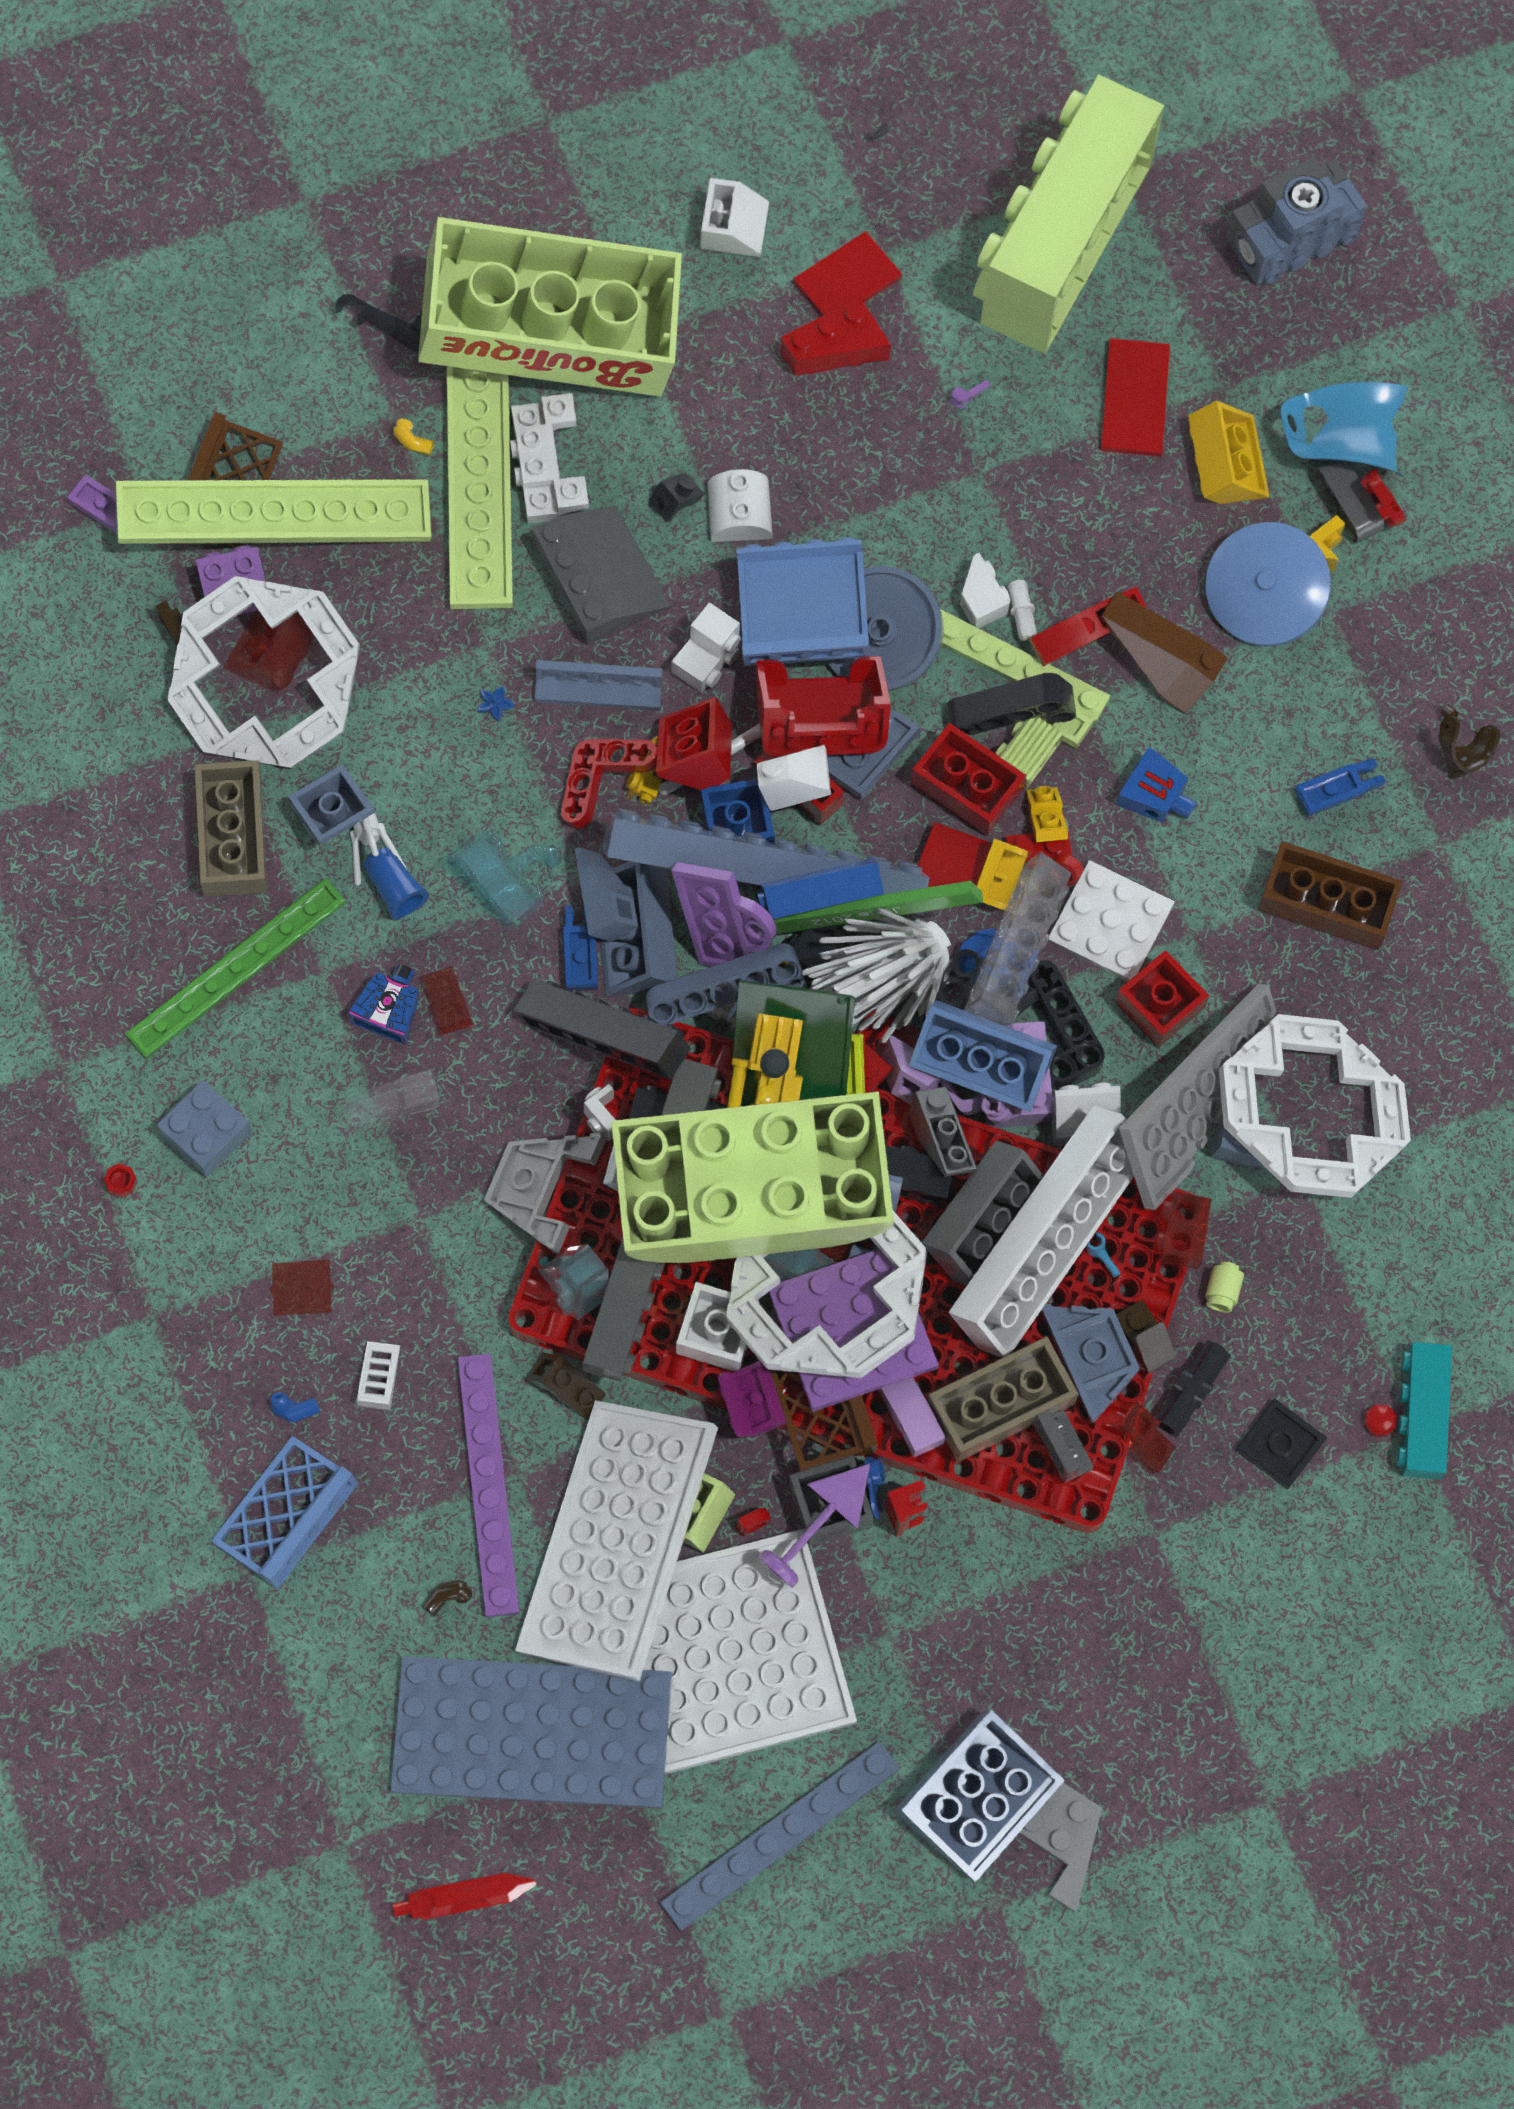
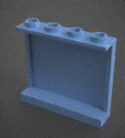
M845 537L838 539L837 542L824 543L822 540H810L806 544L798 545L780 542L771 547L751 544L744 546L743 549H736L744 666L756 665V660H778L782 663L870 656L862 540Z

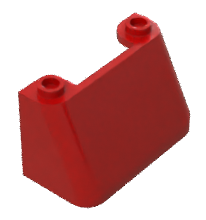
M881 656L860 657L854 660L849 667L848 677L787 679L786 666L778 660H756L755 674L762 747L766 754L781 757L825 745L827 755L876 753L886 746L891 702Z

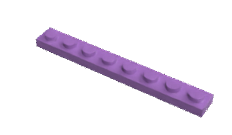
M491 1354L458 1357L486 1618L519 1614Z

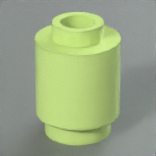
M1220 1262V1265L1212 1267L1205 1294L1207 1307L1215 1311L1229 1313L1232 1311L1233 1306L1237 1305L1244 1278V1273L1239 1270L1238 1265L1231 1262Z

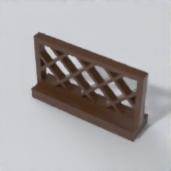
M215 411L187 481L209 480L211 474L214 476L212 480H229L234 477H238L239 480H245L243 474L254 469H258L263 478L262 480H269L284 442L227 421L226 415ZM228 431L240 435L245 444L230 450L225 440ZM261 444L274 447L272 456L259 461L253 449ZM223 446L225 452L220 454V451ZM248 450L254 463L239 468L233 455ZM229 458L234 471L219 476L215 468L216 462ZM268 464L266 471H264L262 466ZM219 543L231 548L244 545V543Z
M769 1369L786 1420L785 1426L800 1472L860 1454L866 1456L876 1453L878 1443L862 1395L839 1403L842 1405L843 1413L839 1421L836 1422L821 1414L823 1408L812 1412L811 1408L800 1403L805 1394L804 1387L797 1400L783 1394L781 1387L786 1378L789 1377L802 1384L799 1376L790 1371ZM776 1371L783 1374L780 1382ZM786 1402L793 1405L790 1412L788 1410ZM797 1408L814 1416L807 1431L793 1425L791 1418ZM845 1417L847 1420L848 1427L842 1425ZM818 1419L835 1427L827 1442L810 1434ZM838 1430H841L852 1436L855 1447L842 1451L831 1445ZM796 1433L803 1436L800 1444ZM807 1439L824 1447L819 1458L805 1462L801 1449ZM828 1450L834 1452L833 1454L825 1456Z

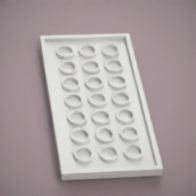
M595 1400L515 1649L518 1654L640 1681L718 1427L714 1423Z

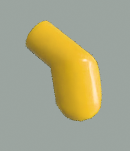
M403 418L398 419L396 427H393V433L399 442L407 450L430 456L434 447V441L415 436L411 432L413 428L412 422Z

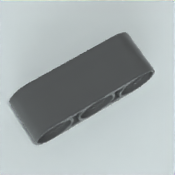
M1331 460L1314 469L1315 479H1319L1325 488L1322 491L1330 504L1336 506L1340 513L1338 517L1345 523V529H1349L1355 538L1353 539L1354 543L1367 539L1385 529L1383 517L1349 461Z

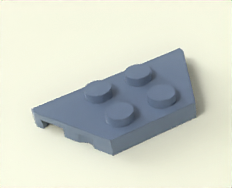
M1045 1304L1041 1314L1070 1379L1079 1394L1078 1397L1090 1423H1093L1139 1372L1140 1367L1114 1309L1096 1308L1092 1310L1082 1306L1066 1308Z

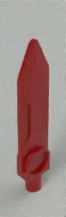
M501 1873L420 1889L416 1893L408 1894V1901L392 1904L394 1917L412 1914V1920L419 1918L427 1920L506 1904L534 1887L536 1882L532 1878Z

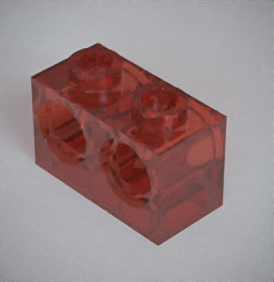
M1173 1191L1170 1200L1163 1202L1160 1220L1166 1221L1165 1231L1158 1233L1156 1251L1161 1252L1160 1263L1199 1269L1203 1260L1212 1198ZM1187 1209L1192 1213L1193 1218L1183 1220L1178 1216L1177 1210ZM1172 1241H1184L1188 1246V1250H1176L1172 1245Z

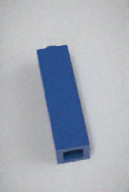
M874 859L762 883L760 884L762 893H757L758 904L766 909L771 917L775 919L882 895L884 891L878 862Z

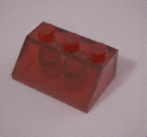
M255 611L225 662L223 669L268 690H284L293 680V673L300 661L306 657L308 647L315 635L299 612H296L272 629L260 611Z

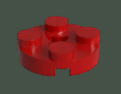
M1376 468L1364 474L1365 477L1361 478L1360 481L1376 503V508L1389 527H1398L1406 522L1407 518L1404 516L1402 509L1389 488L1383 483V479Z

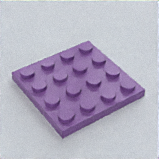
M880 1249L781 1282L768 1293L783 1333L794 1344L820 1325L839 1348L843 1347L891 1312L874 1293L873 1286L894 1272L896 1267ZM918 1313L915 1339L862 1378L798 1372L812 1412L938 1369L939 1365Z

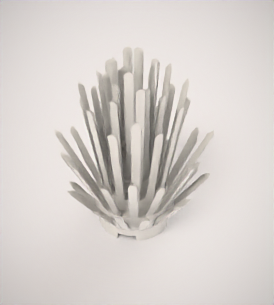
M877 908L880 914L887 917H876V919L891 924L844 919L851 925H845L843 928L847 931L881 933L882 935L821 938L819 940L820 943H867L819 953L822 955L820 958H831V962L805 969L802 975H808L812 979L822 976L812 981L811 985L814 986L812 987L814 990L854 996L853 1026L875 1010L871 1016L859 1025L858 1030H860V1033L876 1019L878 1020L873 1025V1029H878L904 999L913 992L882 1037L881 1043H885L895 1029L900 1030L903 1025L905 1027L910 1023L917 1009L918 1016L920 1017L927 1006L925 1012L927 1016L930 1005L935 1001L936 994L939 991L941 980L951 963L947 949L951 943L941 927L932 921L927 923L919 919L911 921L884 909Z

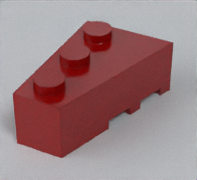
M861 297L781 336L780 353L795 376L833 370V368L845 366H859L863 363L875 361H889L891 350L890 342Z

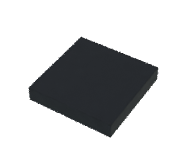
M1274 1398L1235 1448V1451L1288 1490L1326 1441L1327 1437Z

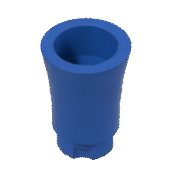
M388 847L378 849V856H373L370 853L363 865L368 872L369 878L384 900L391 918L399 920L422 907L427 901L429 893L413 878L399 858L393 855Z

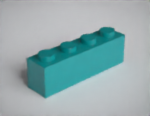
M1412 1342L1408 1352L1403 1351L1401 1370L1407 1371V1382L1402 1383L1400 1388V1403H1405V1415H1400L1398 1434L1404 1435L1403 1447H1398L1397 1467H1402L1403 1477L1442 1480L1446 1475L1452 1345Z

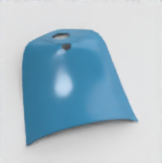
M1380 382L1343 383L1330 385L1288 399L1281 406L1280 412L1291 451L1302 458L1360 462L1382 467L1399 476H1404L1397 470V436L1392 420L1400 405L1403 404L1407 386ZM1310 405L1321 406L1329 420L1319 433L1312 438V443L1306 444L1303 410ZM1288 414L1293 417L1296 423V432L1289 426Z

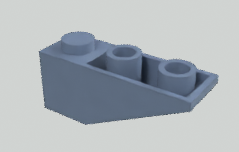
M580 847L575 848L589 936L613 941L637 928L638 922L634 898L602 854Z

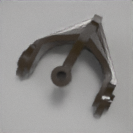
M1445 705L1441 709V714L1445 718L1440 724L1438 739L1446 759L1447 777L1455 780L1468 772H1474L1482 768L1489 762L1498 746L1500 730L1494 725L1484 726L1478 731L1472 743L1466 746H1455L1460 731V722L1457 719L1458 712L1451 705ZM1464 756L1468 758L1465 761L1460 760Z

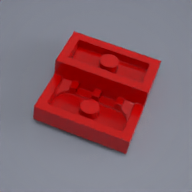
M935 822L917 867H921L922 872L930 877L928 887L971 881L977 886L992 843Z

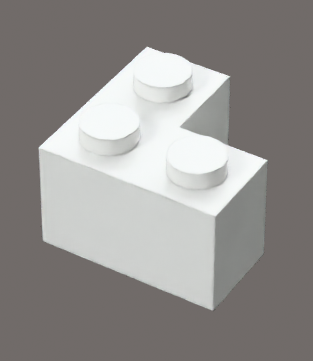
M709 602L691 624L690 639L672 660L671 673L700 693L707 686L713 688L721 677V668L725 663L731 665L740 653V649H738L741 639L739 636L740 623Z

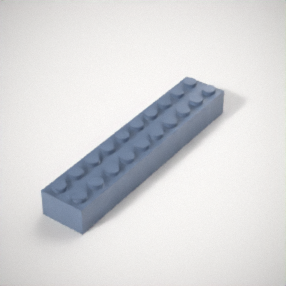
M618 808L617 813L609 812L602 847L605 855L610 858L673 869L675 864L680 862L734 872L736 881L756 885L865 861L852 851L837 849L836 854L828 853L829 851L820 845L806 843L805 848H800L792 840L776 837L774 838V843L767 842L765 838H762V835L751 832H743V837L735 836L731 829L719 826H712L711 831L703 830V827L699 826L700 824L696 822L681 820L680 825L671 824L668 817L649 814V819L639 818L640 815L636 811ZM868 855L867 860L874 859L878 862L884 894L928 887L930 877L922 872L921 867H917L918 864L899 861L898 866L891 865V862L886 861V858ZM923 912L913 913V914L922 915Z

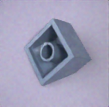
M343 764L288 796L296 817L310 837L320 845L375 813L374 808Z

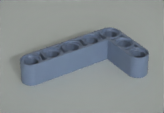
M777 944L768 947L764 951H756L654 986L647 992L645 999L649 1017L653 1018L660 1025L667 1026L668 1024H673L737 1002L740 980L809 989L805 976L802 975L803 971L794 948L788 944ZM782 962H790L785 966H778ZM750 973H759L756 976H748ZM721 983H728L724 987H717ZM692 993L697 994L694 997H686L687 995ZM659 1004H667L662 1008L656 1007Z

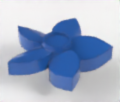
M504 686L497 688L494 691V695L487 690H480L481 698L485 702L480 704L477 713L491 711L492 717L499 722L502 710H509L515 707L510 699L504 698Z

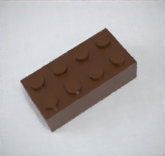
M1281 841L1258 910L1379 950L1385 938L1403 881Z

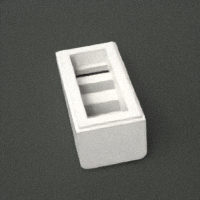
M367 1341L357 1396L358 1406L391 1410L400 1345ZM373 1351L392 1354L391 1360L373 1358ZM371 1364L389 1366V1371L373 1370L370 1367ZM369 1376L387 1378L386 1383L368 1380ZM367 1388L385 1390L384 1395L367 1393Z

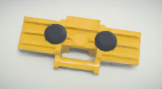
M757 1014L749 1060L732 1058L731 1065H734L727 1108L741 1106L747 1068L755 1070V1078L758 1079L756 1099L754 1104L750 1103V1106L799 1100L803 1076L796 1074L795 1065L803 1020Z

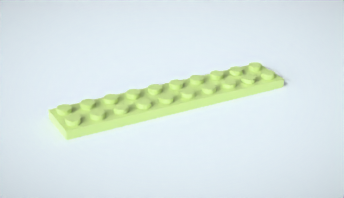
M447 366L450 609L513 608L509 375Z
M428 480L116 481L118 544L431 541Z

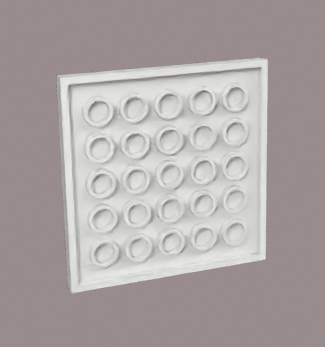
M804 1529L676 1562L643 1669L672 1672L665 1774L857 1724L808 1543L788 1563V1566L799 1578L793 1588L758 1558L762 1551L770 1550L782 1559L804 1534Z

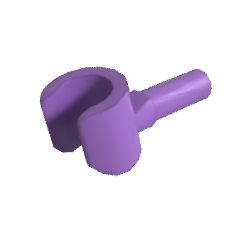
M985 380L968 391L958 386L951 394L954 398H951L949 402L959 409H963L965 406L958 401L969 404L976 394L990 386V382Z

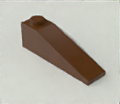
M1119 592L1114 594L1100 616L1121 647L1126 648L1137 662L1135 666L1140 673L1144 672L1154 685L1152 689L1157 696L1183 714H1186L1211 686L1228 657L1204 639Z

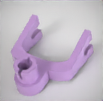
M941 1079L940 1083L943 1087H947L951 1099L963 1114L973 1115L983 1110L987 1118L995 1124H1004L1012 1117L1013 1107L1011 1104L982 1093L974 1098L962 1100L950 1081ZM996 1104H998V1106H997L998 1112H996V1111L993 1110V1107H994Z

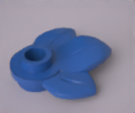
M872 1456L865 1458V1464H861L860 1467L870 1464L866 1483L869 1486L870 1508L874 1517L880 1519V1512L883 1510L880 1506L878 1487L885 1484V1472L882 1460L880 1458L873 1459Z

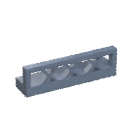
M545 660L536 661V703L660 711L662 669Z

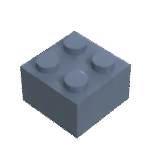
M204 1080L157 1124L160 1136L205 1178L252 1134L249 1121Z

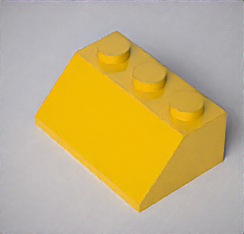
M1215 401L1188 415L1190 423L1189 432L1194 444L1195 463L1199 470L1200 489L1204 498L1219 504L1270 498L1254 415L1219 401Z

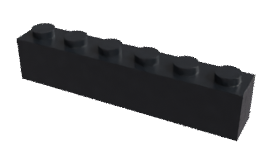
M533 979L514 1008L515 1013L524 1024L534 1030L669 1080L673 1078L691 1050V1047L683 1038L684 1033L674 1025L668 1024L663 1026L649 1016L644 1015L642 1018L635 1016L624 1007L616 1009L599 998L594 1000L588 999L577 990L572 989L570 992L563 990L552 981L544 983Z

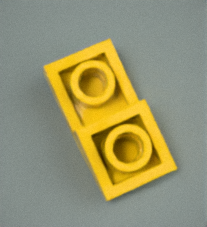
M1039 786L1036 789L1026 790L1029 814L1036 842L1068 839V828L1062 813V800L1058 788Z

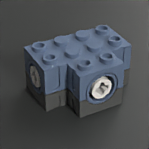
M1313 156L1262 182L1258 198L1232 211L1225 240L1257 286L1264 282L1272 284L1282 276L1283 272L1289 269L1297 271L1304 267L1309 259L1315 256L1323 258L1333 250L1334 246L1340 243L1348 245L1356 240L1359 236L1367 204L1336 159L1320 166Z

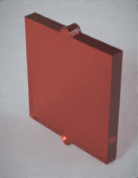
M330 1260L272 1263L273 1286L270 1287V1292L273 1293L274 1316L332 1313L331 1290L334 1288V1284L330 1281Z

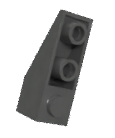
M947 1087L917 1091L909 1108L908 1115L920 1144L944 1176L975 1172L977 1168Z

